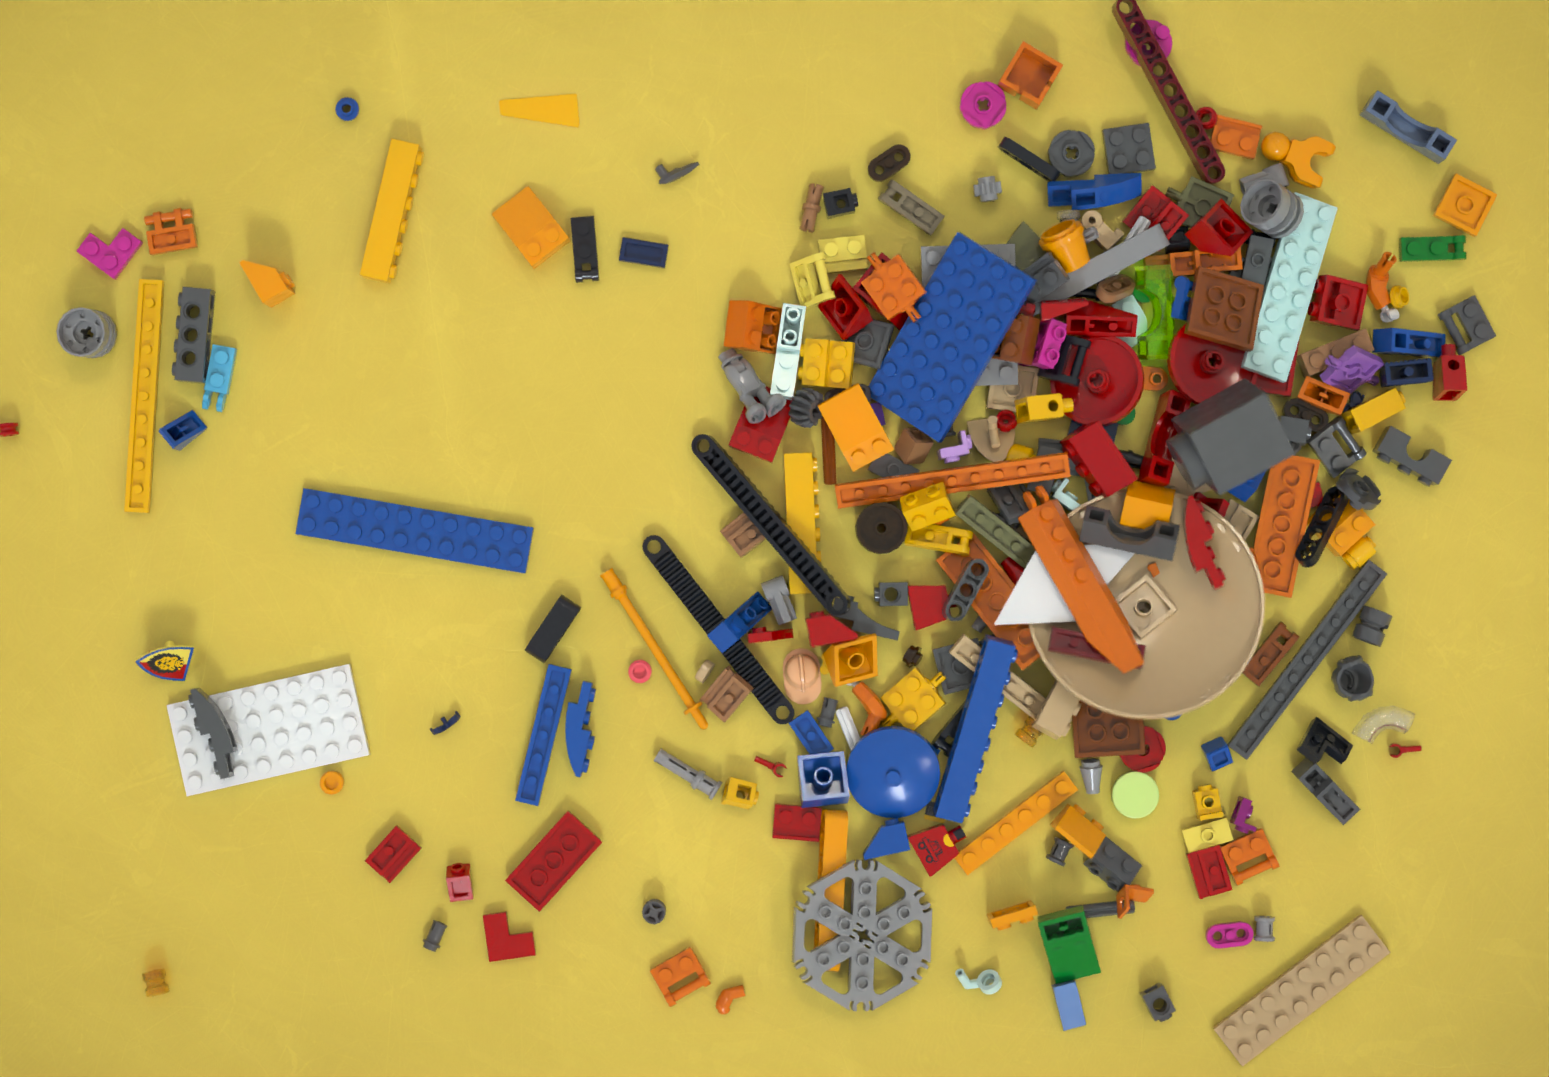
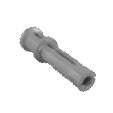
M662 748L654 759V762L691 783L692 789H698L707 794L710 800L714 798L723 783L721 781L717 782L705 775L706 772L703 770L698 772Z

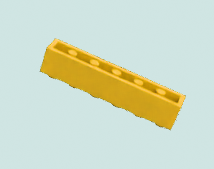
M391 139L360 270V275L363 278L390 284L391 278L395 279L398 267L395 265L396 256H400L403 243L400 242L402 233L405 234L407 230L408 220L405 218L407 210L411 211L413 205V197H411L412 188L417 187L419 179L416 171L418 165H422L424 152H421L422 148L418 144Z
M812 453L784 454L787 525L792 528L793 532L798 535V538L804 542V545L821 562V551H816V542H820V527L815 528V518H819V504H814V495H818V481H813V472H817V458H812ZM789 566L790 594L812 593Z

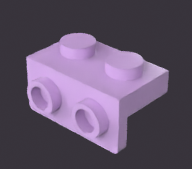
M965 430L959 431L957 433L959 445L939 449L937 451L938 460H944L945 464L953 463L960 460L961 456L969 454V450L972 448L970 434L966 435Z

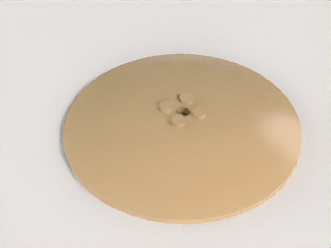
M1127 489L1119 490L1105 498L1102 495L1070 512L1067 516L1079 537L1087 505L1110 510L1115 521L1120 524ZM1175 492L1169 523L1180 525L1173 560L1168 561L1135 553L1107 584L1128 621L1136 643L1146 645L1144 664L1141 670L1133 669L1123 674L1110 663L1048 651L1051 628L1058 627L1082 632L1076 621L1028 624L1036 650L1051 674L1075 697L1103 712L1120 717L1151 720L1169 718L1196 710L1217 698L1237 680L1248 665L1258 645L1264 621L1265 597L1260 571L1255 558L1238 531L1223 516L1201 502L1204 508V512L1201 514L1205 521H1210L1214 533L1211 534L1212 540L1205 543L1206 547L1211 546L1216 557L1213 559L1216 568L1220 567L1226 578L1223 581L1224 586L1214 591L1204 570L1197 573L1194 572L1188 555L1184 534V515L1189 496ZM1083 542L1084 545H1094ZM1156 562L1160 573L1152 577L1147 567ZM1142 601L1147 602L1150 605V611L1141 613L1137 609V604Z

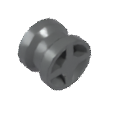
M659 899L647 901L642 911L643 918L650 924L660 923L666 915L664 903Z

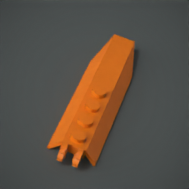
M1039 485L1035 487V492L1041 505L1037 506L1036 500L1030 491L1024 492L1023 499L1029 511L1020 516L1018 520L1086 640L1123 674L1143 665L1144 661L1127 619L1083 542L1079 541L1080 537L1058 499L1049 501V496L1044 487Z

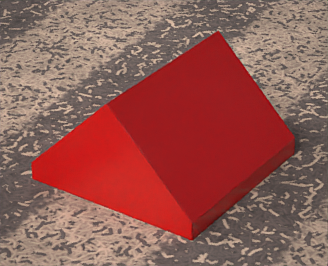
M838 274L831 285V290L835 292L836 298L821 302L817 307L842 340H846L872 322L873 319L866 305L844 276Z

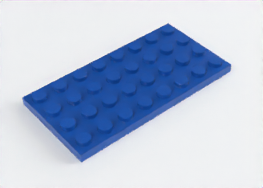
M957 232L925 287L927 293L920 297L914 306L921 318L917 319L914 323L910 317L907 318L885 356L881 369L877 370L868 387L870 388L871 398L937 442L942 443L1037 280L963 233Z

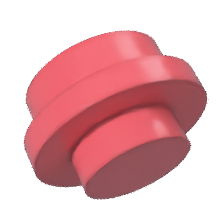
M636 660L629 666L628 674L632 681L644 683L651 677V666L646 661Z

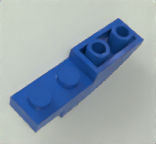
M1141 173L1094 175L1093 180L1048 182V206L1072 205V210L1110 206L1142 195Z
M583 681L578 703L568 702L566 713L567 751L572 769L577 777H581L583 772L587 773L590 759H586L588 749L592 750L595 736H591L592 730L583 728L584 724H589L591 711H587L589 702L594 701L596 689L592 688L593 683Z

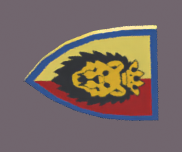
M167 641L165 647L150 650V652L137 658L135 662L142 670L152 676L166 680L185 681L194 646H175L173 641Z

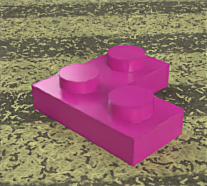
M122 228L109 246L92 233H89L76 251L116 280L143 242Z

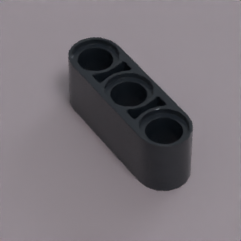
M561 595L534 634L525 651L542 663H545L579 613L581 607L564 595Z

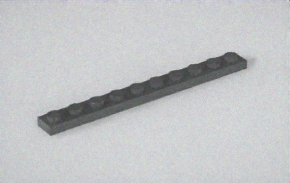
M1370 560L1363 564L1227 744L1228 747L1246 760L1250 757L1386 577L1387 573Z

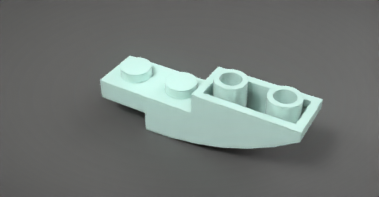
M783 303L770 395L780 393L785 399L792 400L806 306Z

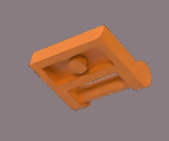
M1262 828L1220 846L1223 859L1236 886L1242 884L1243 880L1270 868L1274 870L1280 867ZM1265 854L1267 860L1238 872L1236 866Z
M691 946L650 969L653 978L670 1007L677 1004L676 1001L702 986L707 987L711 984ZM694 972L698 974L699 978L673 993L668 988Z

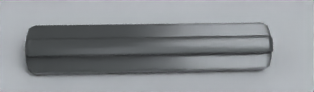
M1129 900L1130 909L1126 914L1135 912L1134 901ZM1117 901L1083 905L1086 918L1117 915ZM1081 905L1067 906L1066 909L1073 908V907H1077V906H1081Z

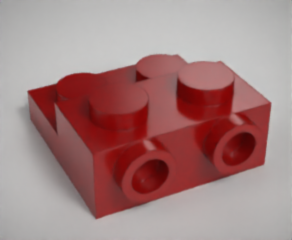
M1328 274L1319 275L1313 290L1315 293L1314 301L1310 302L1307 310L1308 315H1311L1310 321L1359 331L1368 285Z

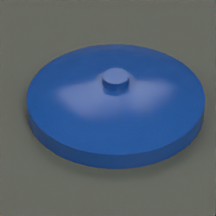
M886 726L867 733L854 745L847 761V779L852 796L864 809L881 817L901 818L920 811L931 801L939 785L940 764L934 748L922 735L905 727Z

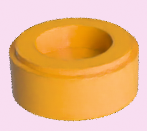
M328 771L322 775L320 787L327 794H336L343 789L344 778L337 771Z

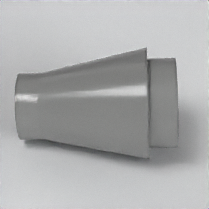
M1090 758L1081 761L1079 768L1086 788V794L1100 793L1103 765L1100 764L1099 759Z

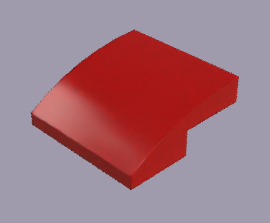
M1151 185L1122 222L1132 229L1139 216H1144L1151 222L1147 229L1160 223L1169 240L1189 214L1154 185Z

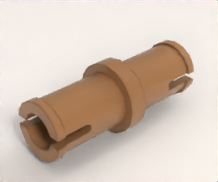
M813 183L809 184L806 203H803L802 207L804 213L799 228L802 231L807 232L809 230L810 233L814 232L817 213H820L821 210L819 204L824 189L822 185L816 184L815 186Z

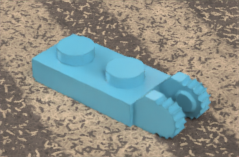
M212 345L204 386L205 393L203 395L202 409L208 410L211 405L212 392L220 393L216 403V411L223 412L226 396L229 395L237 354L236 348Z

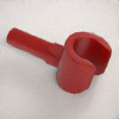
M1393 743L1389 746L1399 747L1398 754L1390 755L1393 758L1400 757L1402 753L1422 750L1421 745L1406 747Z
M758 756L754 760L771 769L777 777H783L781 774L776 773L778 766H783L787 769L781 762L772 763Z

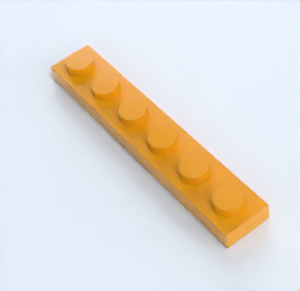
M1062 771L962 848L954 859L964 872L969 875L1078 791L1077 787L1067 774Z

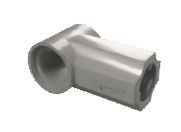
M1282 163L1272 165L1263 169L1262 172L1243 177L1239 180L1243 195L1248 187L1261 179H1273L1283 187L1289 186Z
M783 575L761 583L767 602L771 604L778 625L797 619L794 607L788 596L790 594Z

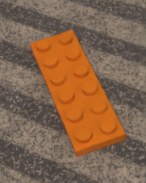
M1293 455L1269 469L1253 546L1265 593L1292 598L1299 565L1295 552L1306 531L1320 460Z
M973 533V538L969 541L968 545L970 548L969 556L945 552L936 559V562L954 585L968 561L982 559L987 563L989 567L988 575L971 606L995 637L1013 641L1016 646L1015 649L1018 650L1015 662L1023 671L1040 658L1031 637L1029 625H994L1015 588V584ZM974 563L971 567V572L974 576H979L982 568L979 564ZM964 583L960 587V592L964 597H967L971 590Z

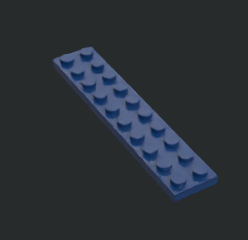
M303 488L295 534L526 574L534 528Z

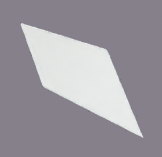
M1095 544L1084 545L1106 584L1114 578L1135 554ZM1036 550L994 625L1075 621Z

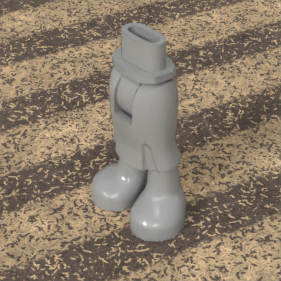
M731 348L718 356L722 362L721 368L725 372L726 378L735 388L740 401L744 403L747 409L745 415L749 423L753 424L763 421L766 414L768 417H772L785 406L786 399L780 393L770 395L765 389L766 385L761 382L752 365L743 358L742 354H737L735 349ZM754 397H758L761 404L757 403Z

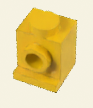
M730 777L725 782L721 804L749 810L758 801L759 792L756 791L757 784ZM741 792L743 794V799L738 798L736 796V793Z
M1211 784L1197 786L1198 790L1192 791L1198 820L1224 817L1218 788L1212 787ZM1206 798L1212 799L1210 806L1205 805Z

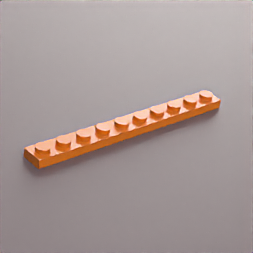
M1064 452L835 484V492L839 509L898 501L902 496L940 482L944 483L946 493L949 494L1071 477L1068 453Z

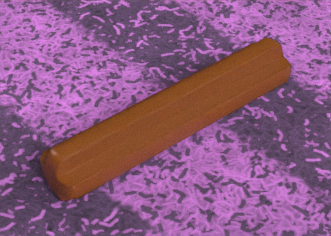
M822 417L824 484L834 485L837 482L835 438L824 417Z

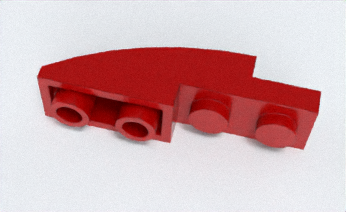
M1191 495L1187 499L1184 515L1186 547L1194 572L1197 573L1204 570L1215 591L1224 586L1223 581L1226 578L1220 567L1216 568L1213 559L1216 557L1211 546L1206 547L1205 543L1213 538L1211 535L1214 533L1210 521H1205L1201 514L1204 512V508L1200 500H1195L1193 495Z

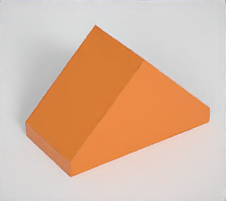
M1306 376L1297 398L1325 412L1341 416L1350 393Z

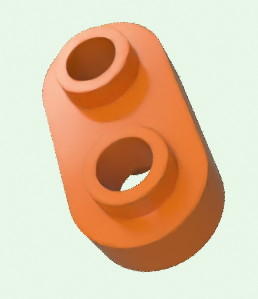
M1142 366L1144 371L1143 390L1159 391L1167 385L1168 375L1162 368ZM1154 375L1160 376L1159 383L1153 381Z

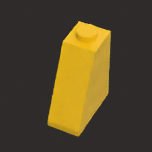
M1395 387L1343 412L1341 416L1345 420L1349 432L1354 434L1406 409L1404 405L1406 400L1400 390L1397 391Z

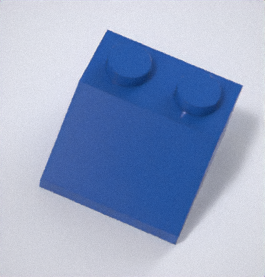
M844 751L797 756L802 808L848 803L850 794Z

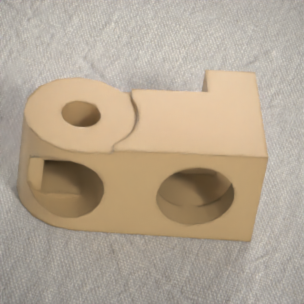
M1087 211L1081 218L1084 230L1092 226L1097 228L1099 237L1093 241L1104 252L1111 249L1124 236V233L1119 228L1113 232L1102 221V216L1097 211Z

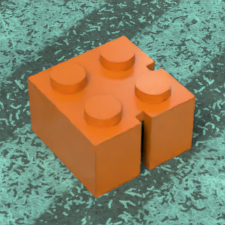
M1023 41L997 86L1014 97L1017 93L1020 94L1019 100L1037 110L1063 64Z

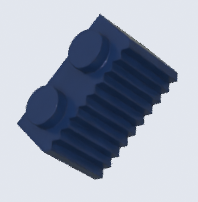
M1430 358L1385 362L1379 369L1381 387L1433 381L1432 360Z

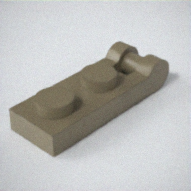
M891 179L887 185L888 189L885 193L880 194L878 200L931 236L943 220L944 215ZM895 193L901 195L898 202L892 199Z

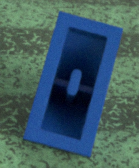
M191 410L163 426L158 432L172 449L180 451L204 432L207 427L197 414Z

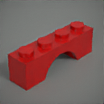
M1170 389L1159 397L1137 479L1138 482L1161 487L1168 485L1175 462L1172 460L1166 440L1177 434L1171 419L1188 410L1191 403L1180 392Z

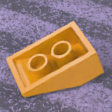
M529 186L492 213V216L533 269L537 268L571 242Z
M859 383L817 405L853 472L894 450Z

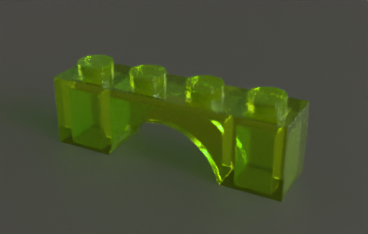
M1171 264L1135 266L1136 290L1144 293L1151 301L1153 307V319L1149 328L1137 336L1138 357L1140 360L1167 359L1175 326L1174 318L1171 317L1172 303L1174 302L1171 290V282L1173 281Z

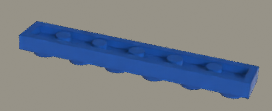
M548 664L515 801L539 806L572 669Z

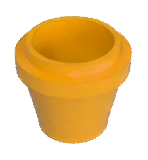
M1070 219L1060 222L1047 229L1041 235L1039 240L1041 249L1047 253L1051 251L1054 259L1060 263L1066 273L1073 272L1090 261L1083 235L1084 227L1080 221Z

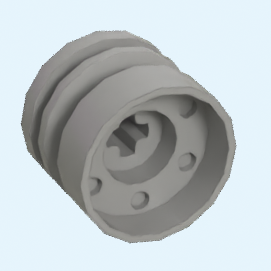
M1261 179L1253 183L1244 193L1240 204L1241 215L1244 220L1272 238L1289 236L1297 229L1304 214L1303 203L1300 197L1273 179Z
M82 307L71 309L63 314L56 330L58 342L70 355L92 359L103 357L109 353L114 347L117 338L116 325L110 316L102 311ZM89 330L94 334L93 337L87 334Z

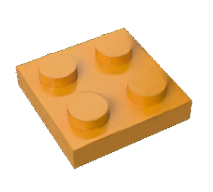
M1454 174L1433 216L1475 237L1498 194L1458 174Z
M1030 900L986 915L993 929L997 928L999 931L1010 928L1011 923L1020 921L1021 924L1034 920L1033 916L1038 915L1036 906Z

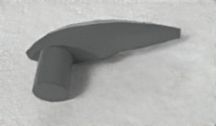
M694 162L681 168H675L669 173L662 164L657 166L655 171L661 178L659 184L671 183L694 170L699 163Z

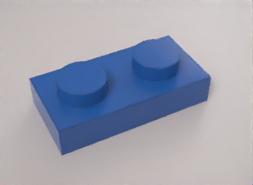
M808 710L789 722V725L809 754L829 753L834 749Z

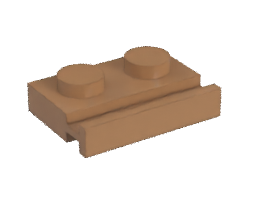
M744 512L720 530L741 558L766 540Z
M728 666L700 698V701L708 705L707 708L723 722H726L754 688Z

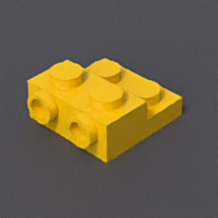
M805 338V343H802L800 346V356L804 357L803 367H799L798 379L802 381V385L839 389L852 387L855 343Z

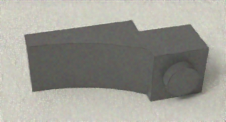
M848 596L851 602L849 611L844 615L835 616L853 620L851 630L867 634L875 633L880 637L898 640L900 631L887 628L870 619L857 607L858 602H854L853 596ZM835 598L833 608L837 611L841 610L844 602L841 598Z
M1305 758L1291 771L1342 825L1346 824L1361 810L1317 764H1314L1309 759Z

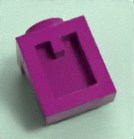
M1239 796L1230 823L1236 825L1235 830L1248 834L1249 830L1256 832L1257 827L1245 823V820L1250 818L1253 811L1252 801Z

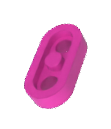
M1238 921L1211 925L1207 929L1205 937L1212 947L1220 949L1245 946L1252 941L1254 933L1250 925ZM1239 929L1244 930L1242 937H1237L1236 933ZM1215 932L1221 933V937L1218 940L1213 938Z

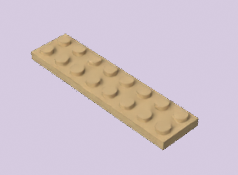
M1358 915L1215 1025L1213 1029L1243 1067L1386 957L1390 951L1364 917Z

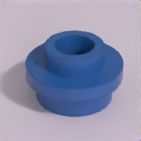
M349 97L342 98L336 104V114L344 121H351L358 116V103ZM345 105L351 106V110L348 113L343 112Z

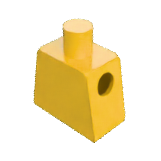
M1061 393L1027 396L1014 401L1017 424L1064 417V413L1073 412L1074 409L1072 398L1062 399Z

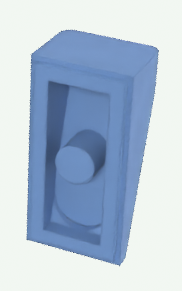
M1070 980L1051 985L1063 1031L1086 1025L1076 981Z

